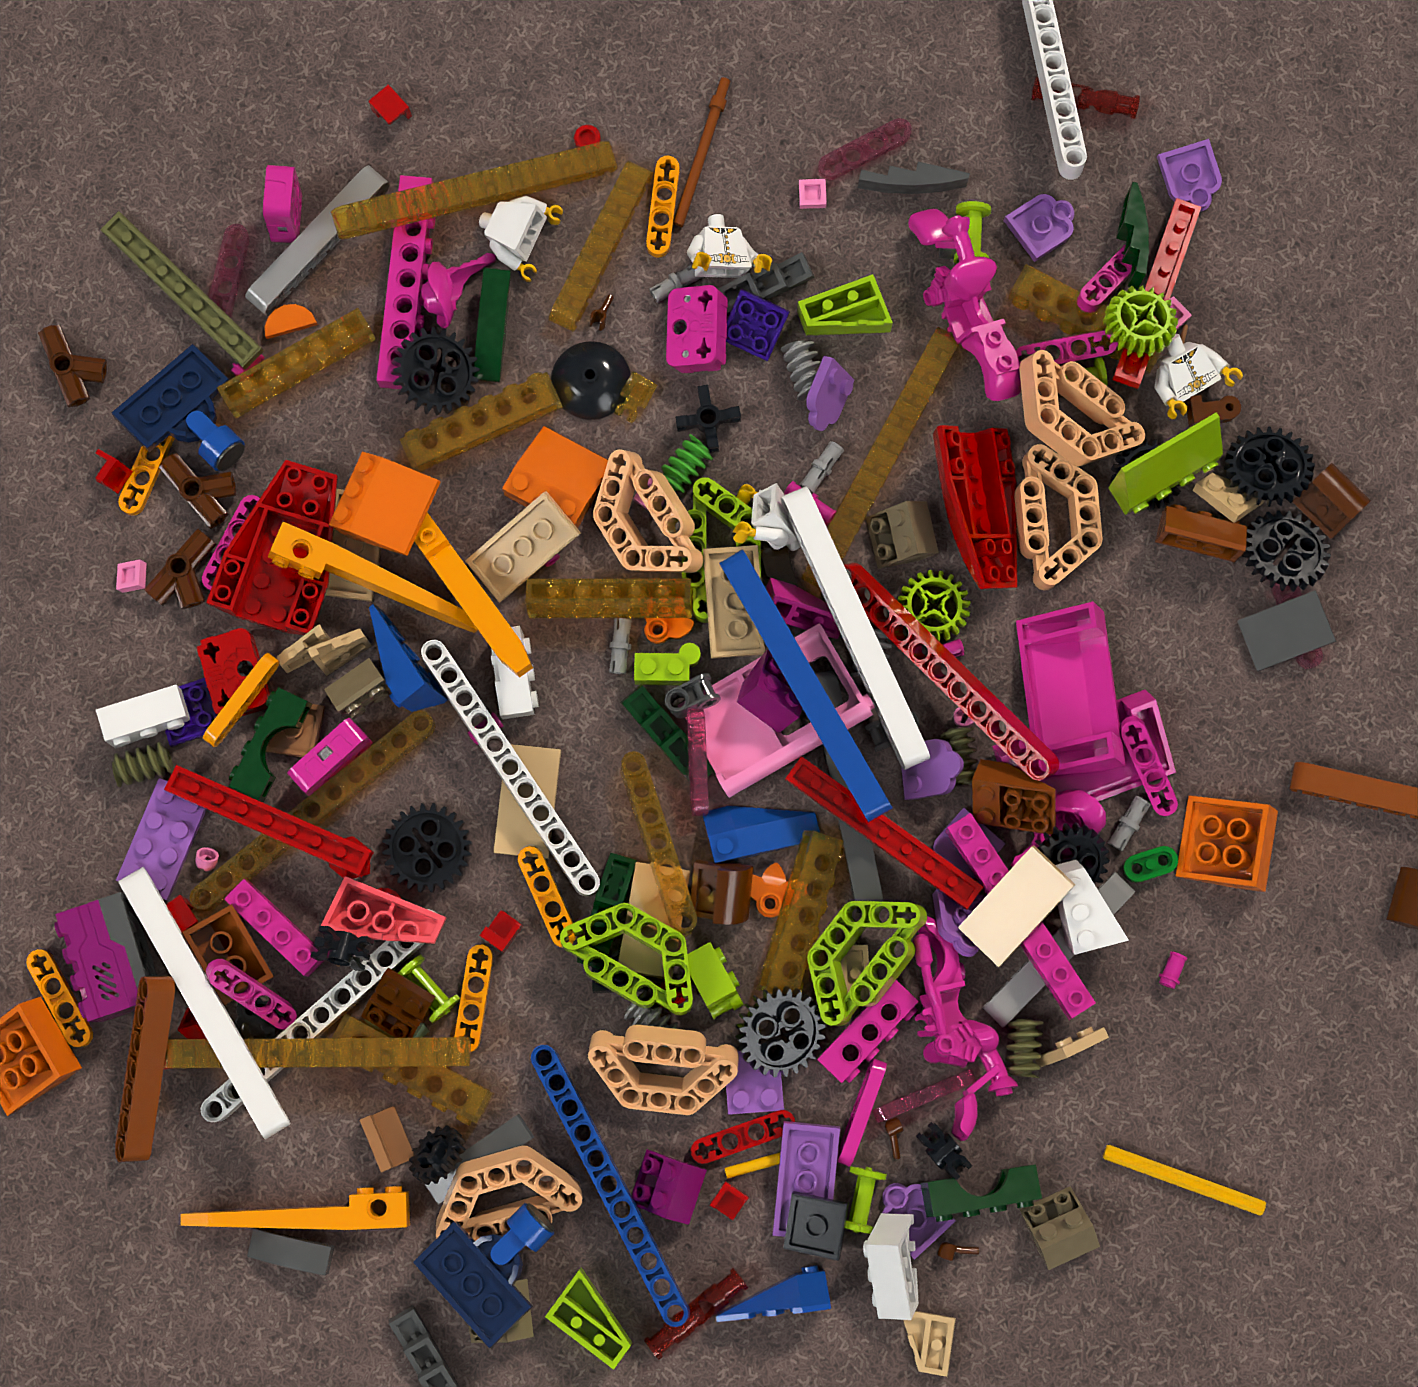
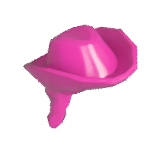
M485 253L477 258V260L464 262L460 267H450L449 269L440 262L431 263L428 268V281L423 284L421 294L424 299L425 309L429 313L436 314L437 324L441 328L446 329L450 325L454 312L457 310L456 303L462 295L465 282L471 275L495 262V254Z
M1064 790L1056 794V827L1060 831L1064 823H1067L1070 827H1072L1074 822L1078 823L1081 827L1085 824L1097 833L1106 825V812L1096 798L1082 790ZM1033 832L1035 837L1031 845L1022 854L1015 856L1011 866L1013 867L1031 846L1037 848L1035 840L1043 842L1045 840L1044 834Z

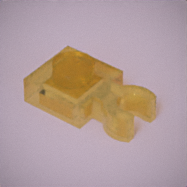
M632 371L620 393L626 399L624 403L616 407L615 414L621 416L623 411L628 409L629 416L626 421L633 423L637 418V407L646 408L658 385Z

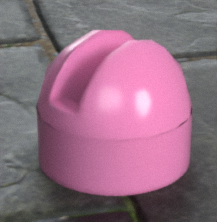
M958 707L954 711L953 717L956 726H973L974 722L969 717L965 724L961 723L965 713Z
M208 847L200 848L195 858L197 868L204 869L205 872L213 870L218 863V852Z

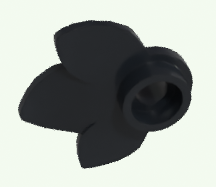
M259 997L255 1001V1006L263 1007L268 1001H263ZM238 1003V1017L234 1024L244 1042L252 1037L257 1043L267 1046L275 1038V1026L255 1013H247L245 1011L246 1007ZM276 1007L274 1008L278 1017L282 1016L285 1018L287 1016V1012L281 1013Z

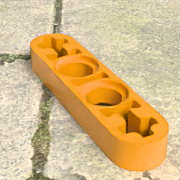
M672 156L661 157L655 167L646 244L649 254L656 258L667 255L671 246L680 173L679 163ZM669 163L671 168L675 170H670L669 181H664V169L660 168H665L666 164ZM662 188H667L672 192V196L668 200H661L657 196L658 191ZM660 213L666 214L669 217L668 223L663 226L657 225L654 222L655 216ZM657 232H662V244H665V246L660 247V250H655V245L651 244L656 243Z
M169 435L162 441L165 443L164 446L159 444L155 447L160 449V457L155 461H149L146 456L148 451L143 446L141 447L131 469L133 473L125 483L119 497V507L124 513L134 516L143 511L161 471L159 466L167 457L175 439ZM140 472H147L150 475V479L145 485H138L136 483V476ZM133 486L139 491H144L143 495L137 492L135 496L138 505L131 506L128 509L129 506L125 502L127 499L131 500L135 494L133 490H130Z
M266 653L257 662L203 735V740L213 747H217L224 740L275 673L280 664L278 659L270 653Z
M527 846L518 854V863L552 941L557 946L562 947L560 939L557 938V935L560 933L558 924L553 928L550 922H556L565 916L567 921L562 922V926L565 928L573 924L572 918L542 851L536 846ZM527 851L538 855V858L535 860L537 869L543 865L545 871L537 872L530 877L528 871H533V867L530 863L525 864L523 860L527 857ZM538 876L548 878L550 882L548 890L541 892L535 888L534 881ZM555 901L559 903L561 912L557 917L547 915L545 907L548 902ZM574 933L569 936L568 941L573 944L576 940Z
M482 944L475 945L469 950L462 986L454 1044L459 1051L464 1053L475 1051L479 1047L493 965L491 949ZM480 949H483L484 954L488 956V960L482 961L481 964L482 970L487 969L486 975L479 972L470 973L471 967L477 969V960L473 959V955L478 954ZM473 977H480L484 982L483 989L478 993H473L468 987V983ZM470 1004L476 1005L480 1013L478 1018L473 1021L467 1020L464 1016V1010ZM462 1022L468 1025L478 1024L477 1031L471 1029L470 1037L474 1038L475 1042L474 1044H469L467 1049L464 1048V1043L460 1042V1036L464 1037L467 1028H461Z
M37 949L32 951L27 957V968L66 1041L73 1047L87 1046L93 1039L92 1028L89 1022H87V1018L82 1017L78 1002L53 955L46 950ZM36 957H46L47 961L43 963L47 971L53 969L54 973L45 975L41 979L40 975L45 973L41 967L34 966L37 962ZM53 978L58 979L61 984L60 990L56 994H50L46 988L48 981ZM66 1002L70 1003L74 1009L72 1016L67 1019L63 1018L59 1012L61 1005ZM78 1017L80 1022H75V1025L79 1030H85L86 1032L83 1035L84 1040L82 1042L78 1039H73V1036L76 1034L74 1027L69 1026L67 1028L65 1025L66 1023L74 1022Z

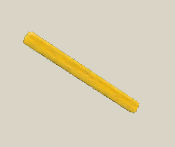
M1107 1145L1104 1149L1103 1158L1105 1160L1257 1215H1262L1265 1211L1266 1202L1261 1199L1111 1145Z

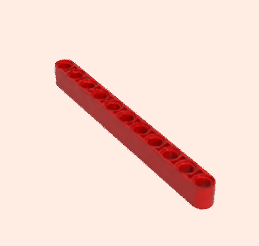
M858 563L844 564L846 571L848 570L851 574V582L868 619L1029 777L1034 780H1043L1058 771L1059 760L1057 756L869 572ZM865 589H868L870 593L869 600L865 597ZM884 607L889 611L888 619L884 616ZM903 626L908 629V637H905L903 634ZM922 645H925L928 650L927 657L922 653ZM942 663L947 667V675H944L941 671ZM961 682L967 688L966 695L960 689ZM981 701L986 705V714L980 709ZM1000 721L1006 725V733L1001 731L999 727ZM1020 740H1022L1025 743L1026 752H1023L1020 749ZM1039 760L1044 761L1046 764V772L1040 769Z

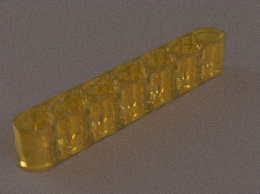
M627 161L552 307L549 321L572 332L576 330L577 326L575 324L577 321L580 322L589 304L587 302L588 298H592L600 282V275L603 276L612 259L610 255L612 252L615 253L624 235L622 231L627 229L635 213L634 207H638L647 189L645 188L646 184L651 182L652 171Z
M628 752L621 761V777L670 927L680 932L684 937H687L695 929L697 915L646 760L639 752ZM636 762L639 764L640 769L636 772H631L626 768V764ZM638 787H643L649 794L641 798L634 793V790ZM645 813H653L657 817V821L647 823L643 820L642 816ZM659 838L665 842L666 846L662 849H655L651 845V841ZM663 864H668L673 867L674 873L664 875L660 872L659 867ZM677 890L682 894L683 898L677 902L672 901L668 897V892ZM680 916H685L690 919L691 926L682 928L677 924L676 919Z

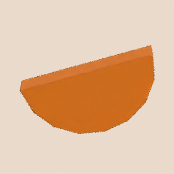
M296 304L283 305L275 309L267 318L265 337L270 339L318 324L313 314L305 307Z

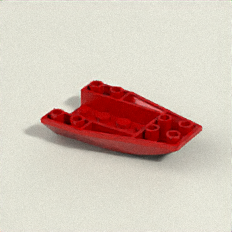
M937 426L933 432L943 500L949 524L962 559L980 589L1017 588V521L1014 498L1016 478L1008 430L1004 428H989L976 433L959 432L958 426Z
M285 460L225 550L206 603L236 618L288 634L305 635L312 630L329 585L330 572L323 570L319 579L315 577L307 579L299 575L298 570L289 566L288 568H282L272 563L273 559L268 558V555L283 522L332 542L333 527L329 523L335 512L338 476ZM303 548L293 549V554L297 558L307 557V552Z

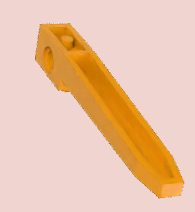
M427 512L414 540L415 544L499 660L520 678L533 669L523 643Z
M282 523L268 555V558L273 559L272 563L282 568H288V566L298 570L299 575L307 579H313L314 577L319 579L322 571L325 570L448 624L473 633L478 631L465 611L458 606L332 542L288 523ZM303 548L307 552V557L297 558L293 554V549Z
M402 1186L385 1187V1192L374 1193V1187L357 1188L356 1194L349 1195V1205L182 1213L181 1226L337 1230L410 1226L409 1191H402ZM377 1199L384 1201L387 1206L384 1215H378L373 1210V1204Z

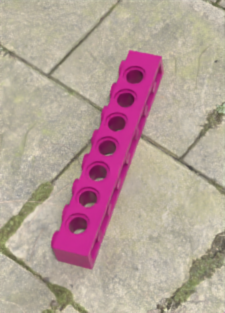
M400 175L376 380L380 388L402 389L401 385H393V382L399 376L391 374V371L398 367L391 363L398 356L395 351L398 347L403 348L401 342L404 339L396 337L398 332L408 330L409 335L414 332L418 336V331L424 328V315H420L421 305H424L421 290L424 280H428L430 264H426L427 254L431 255L433 240L429 238L430 229L435 228L436 215L432 213V206L438 202V188H435L432 178ZM416 203L424 204L422 209L418 211L411 210V207ZM418 228L421 230L416 236L408 235L411 229ZM414 253L418 255L415 261L408 262L405 260L409 254ZM407 279L415 280L411 287L402 286L403 282ZM409 304L412 306V309L407 313L399 312L403 305ZM418 375L414 376V380L416 383L418 380Z
M969 813L947 827L946 834L979 884L984 886L982 889L988 895L1009 870L972 814ZM1041 922L1020 947L1068 1020H1071L1096 1004V1002L1044 923Z

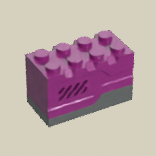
M119 892L55 914L57 922H54L56 933L59 938L64 937L66 948L62 949L64 960L68 965L72 964L75 972L74 975L70 976L71 983L75 991L80 990L83 999L78 1003L82 1017L87 1018V1022L102 1023L134 1012L141 977L157 976L142 924L125 893Z

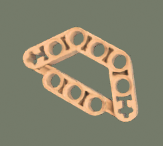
M1039 350L1021 361L1019 371L1025 425L1032 434L1072 465L1083 466L1122 453L1143 443L1145 439L1143 427L1139 423L1131 422L1123 416L1125 411L1123 399L1080 364L1070 361L1059 366L1054 362L1051 354L1045 350ZM1058 393L1093 421L1103 424L1109 429L1091 435L1059 410Z
M1037 444L1022 459L1025 479L1015 489L1014 498L1020 553L1027 559H1033V583L1040 590H1050L1102 545L1103 537L1096 480L1090 474L1072 465L1047 446ZM1035 456H1038L1040 458L1038 461L1039 463H1036L1034 461ZM1048 463H1050L1051 466L1048 468V470H1046L1045 468L1048 466ZM1054 469L1061 470L1065 475V479L1057 478ZM1043 483L1068 499L1071 540L1050 558ZM1077 484L1084 485L1087 489V494L1080 493L1077 489ZM1025 486L1031 487L1034 490V497L1026 495L1024 492ZM1080 510H1084L1089 514L1090 521L1081 518ZM1026 513H1033L1037 518V523L1029 522ZM1082 537L1090 538L1092 547L1085 546L1082 542ZM1029 539H1034L1039 543V550H1034L1030 547ZM1063 553L1069 554L1072 557V564L1064 562L1062 558ZM1054 567L1057 572L1048 580L1045 579L1044 575Z
M618 449L611 453L593 510V518L622 566L628 570L641 572H697L703 565V555L689 539L695 530V524L666 477L658 471L645 469L641 457L635 452ZM651 477L652 485L648 488V480ZM617 484L620 485V490L618 494H616L615 491ZM635 490L662 533L669 538L673 546H648L628 514ZM665 499L666 507L664 510H662L661 504L662 501ZM612 510V517L609 520L608 513ZM679 521L680 529L676 532L675 525ZM625 531L626 538L625 541L622 542L621 536L622 533ZM637 553L640 556L638 564L635 562ZM663 553L664 562L661 565L659 559L661 554ZM678 557H688V561L679 562Z
M632 1025L626 1030L625 1037L615 1036L606 1030L595 1032L591 1037L588 1059L623 1107L691 1115L697 1112L736 1077L739 1053L734 1046L728 1044L720 1045L719 1047L706 1046L705 1036L697 1031ZM632 1061L693 1069L684 1077L641 1073Z
M518 1146L463 1162L455 1172L438 1214L436 1238L449 1227L450 1219L453 1222L457 1221L474 1241L486 1235L497 1234L504 1236L510 1230L506 1221L524 1203H530L539 1211H544V1216L552 1223V1214L561 1211L572 1212L581 1206L582 1191L580 1182L528 1146ZM522 1160L530 1162L527 1166H520L517 1163ZM494 1168H499L503 1170L499 1174H493L490 1172ZM466 1176H472L475 1178V1180L472 1182H466L463 1180V1178ZM543 1176L553 1177V1179L547 1182L540 1180ZM522 1182L541 1195L488 1209L469 1218L479 1194ZM456 1201H462L465 1203L463 1206L460 1207L453 1205V1203ZM484 1226L491 1228L487 1232H482L478 1230L479 1228Z

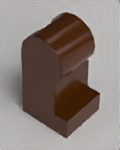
M1201 395L1190 396L1185 401L1189 427L1196 425L1216 412L1220 417V423H1227L1238 416L1241 411L1240 401L1234 396H1225L1219 401L1202 402Z

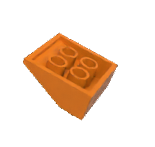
M543 426L513 468L502 490L506 497L525 507L531 504L543 492L547 491L578 528L600 490L608 460Z
M362 452L329 525L348 538L408 556L441 482L386 458Z
M1188 796L1176 877L1232 888L1265 892L1278 810L1268 804Z
M41 996L16 1005L0 1018V1105L6 1115L9 1116L58 1086L82 1068Z

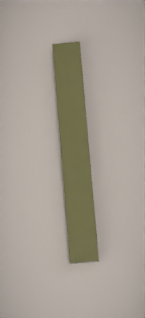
M119 211L100 229L245 370L263 353L264 350Z

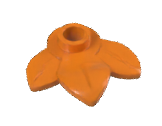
M653 597L648 600L643 609V616L647 622L644 633L650 642L661 644L669 638L680 639L692 630L695 623L692 619L684 617L685 605L681 597L671 599L663 605ZM656 628H663L661 634H654V630Z
M774 863L764 871L762 877L753 875L751 897L756 901L758 912L764 917L772 918L779 915L784 906L795 903L801 893L802 883L799 880L786 881L781 866L778 863ZM766 899L774 900L775 906L773 909L766 908Z

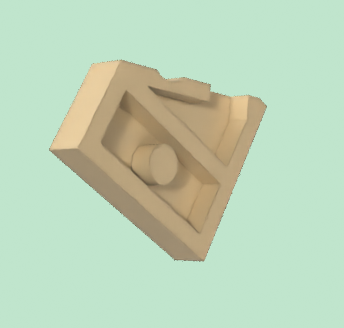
M319 624L290 647L284 649L277 656V659L280 661V665L285 672L289 673L313 660L306 649L328 641L331 638Z
M1092 1026L1077 1032L1078 1038L1074 1040L1070 1036L1055 1043L1056 1048L1041 1054V1058L1035 1059V1061L1041 1067L1052 1064L1109 1038L1104 1027L1093 1031Z
M915 1311L911 1320L903 1321L908 1333L910 1346L915 1355L918 1371L947 1377L956 1318Z

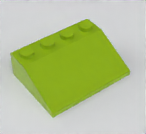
M1217 412L1120 469L1108 488L1125 515L1132 511L1135 514L1140 513L1149 507L1147 502L1154 498H1157L1158 501L1162 500L1172 493L1171 488L1180 484L1181 487H1184L1196 479L1194 476L1196 473L1202 470L1204 473H1207L1219 465L1217 461L1223 455L1220 417Z

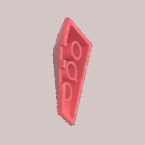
M345 876L321 926H330L334 931L349 932L358 938L368 936L373 940L435 944L447 918Z

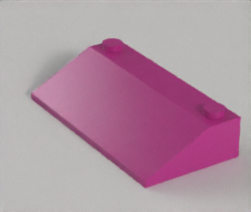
M1089 602L1017 620L1016 625L1029 728L1057 756L1059 769L1054 775L1100 772L1126 766L1104 611L1094 602ZM1039 760L1040 769L1046 772V764L1044 761Z
M1142 690L1116 700L1120 726L1127 717L1135 716L1142 719L1167 776L1176 773L1156 699L1146 690ZM1128 726V732L1132 733L1135 743L1140 741L1137 729L1140 727ZM1123 738L1122 744L1126 766L1100 772L1052 775L1040 780L1055 788L1056 794L1064 790H1082L1096 798L1097 801L1143 785ZM1020 740L1019 747L1023 752H1026V745ZM997 744L992 746L997 762L1008 763L1023 771ZM1141 748L1136 752V757L1141 761H1145L1151 757L1152 752L1148 748ZM1151 772L1148 774L1146 781L1148 783L1162 778V775L1158 772Z

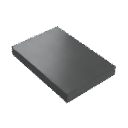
M1316 590L1238 620L1239 627L1258 672L1337 642Z

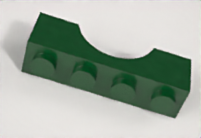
M279 687L276 692L272 691L266 702L268 708L264 716H260L254 725L253 730L256 732L252 740H248L242 749L241 755L243 758L239 766L236 765L229 775L231 782L228 787L260 802H264L276 779L267 765V746L277 733L285 729L301 728L313 704Z
M1036 1164L1002 1169L996 1186L983 1196H975L966 1192L955 1178L921 1183L926 1217H935L936 1222L952 1220V1214L960 1212L963 1213V1217L980 1215L979 1209L990 1208V1213L1006 1211V1205L1016 1203L1017 1208L1034 1206L1033 1200L1042 1199Z

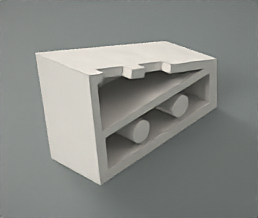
M511 627L523 643L527 654H532L530 639L524 638L521 627ZM492 650L491 661L494 666L500 717L502 719L535 715L534 708L539 707L537 691H531L530 681L535 680L534 667L519 678L499 660Z
M178 685L96 709L104 740L115 749L143 738L155 736L166 729L174 730L184 726V722L190 720L182 690Z
M1077 860L1055 865L1075 884L1058 904L1066 945L1073 954L1076 955L1129 941L1085 868Z
M881 1213L868 1240L864 1242L863 1253L865 1258H868L869 1263L868 1280L873 1285L872 1304L877 1308L879 1319L911 1320L919 1304L917 1268H912L910 1251H915V1241L909 1240V1228L911 1224H914L913 1214Z

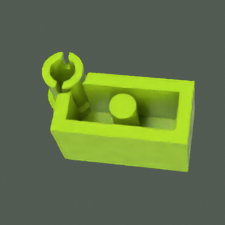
M686 643L681 646L679 653H635V685H682L690 681V666L694 667L697 665L701 657L699 647L694 643Z
M711 942L689 953L688 963L690 976L713 1019H716V1017L731 1009L735 1011L744 1006L736 990V987L740 986L733 971L727 973L723 966V963L727 962L720 947L714 949Z

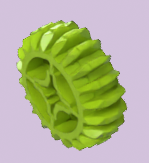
M1143 285L1136 291L1131 286L1127 292L1121 290L1117 296L1111 299L1109 306L1105 310L1103 324L1106 325L1105 334L1111 335L1110 343H1119L1117 346L1118 351L1124 347L1128 349V356L1134 351L1137 353L1138 358L1144 352L1150 357L1155 351L1160 353L1164 347L1170 345L1172 338L1177 332L1178 318L1175 317L1176 309L1170 308L1171 300H1163L1164 293L1154 294V287L1149 292L1145 291Z
M928 570L927 579H925L921 572L917 574L918 582L910 578L908 584L911 588L903 586L901 592L906 596H898L897 601L904 604L903 607L915 617L912 610V598L917 594L923 604V609L915 618L939 642L941 634L946 641H949L951 638L949 631L957 636L960 631L956 625L965 627L966 621L961 617L966 618L970 615L968 610L962 609L969 607L971 604L969 600H962V598L968 595V591H958L962 586V582L958 581L953 585L951 583L954 578L952 574L945 580L942 579L943 571L940 570L937 577H934L933 571ZM936 586L946 591L934 595L923 588ZM951 597L956 607L955 616L952 620L947 616L948 612L944 606ZM941 600L938 607V610L940 611L933 609L932 611H928L926 613L930 605L929 603H927V601H930L932 604H934L936 602L938 603ZM929 618H934L944 625L930 627L922 622Z

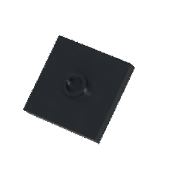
M793 1191L783 1249L839 1261L849 1203Z

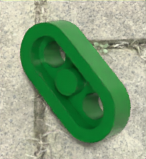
M1168 846L1147 850L1128 857L1123 863V874L1129 881L1134 883L1162 876L1172 872L1177 867L1178 856ZM1161 855L1167 858L1165 866L1158 863V857ZM1133 864L1140 865L1141 872L1139 874L1133 873Z

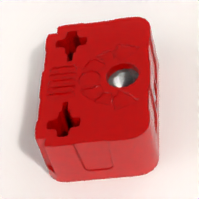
M243 628L200 640L201 645L197 646L213 710L217 715L223 709V705H226L227 697L230 699L247 677L242 673L245 670V666L249 665L251 668H254L260 660L253 635ZM214 647L219 650L215 653V659L209 655L213 652L212 648ZM267 683L242 716L268 708L266 702L270 691Z

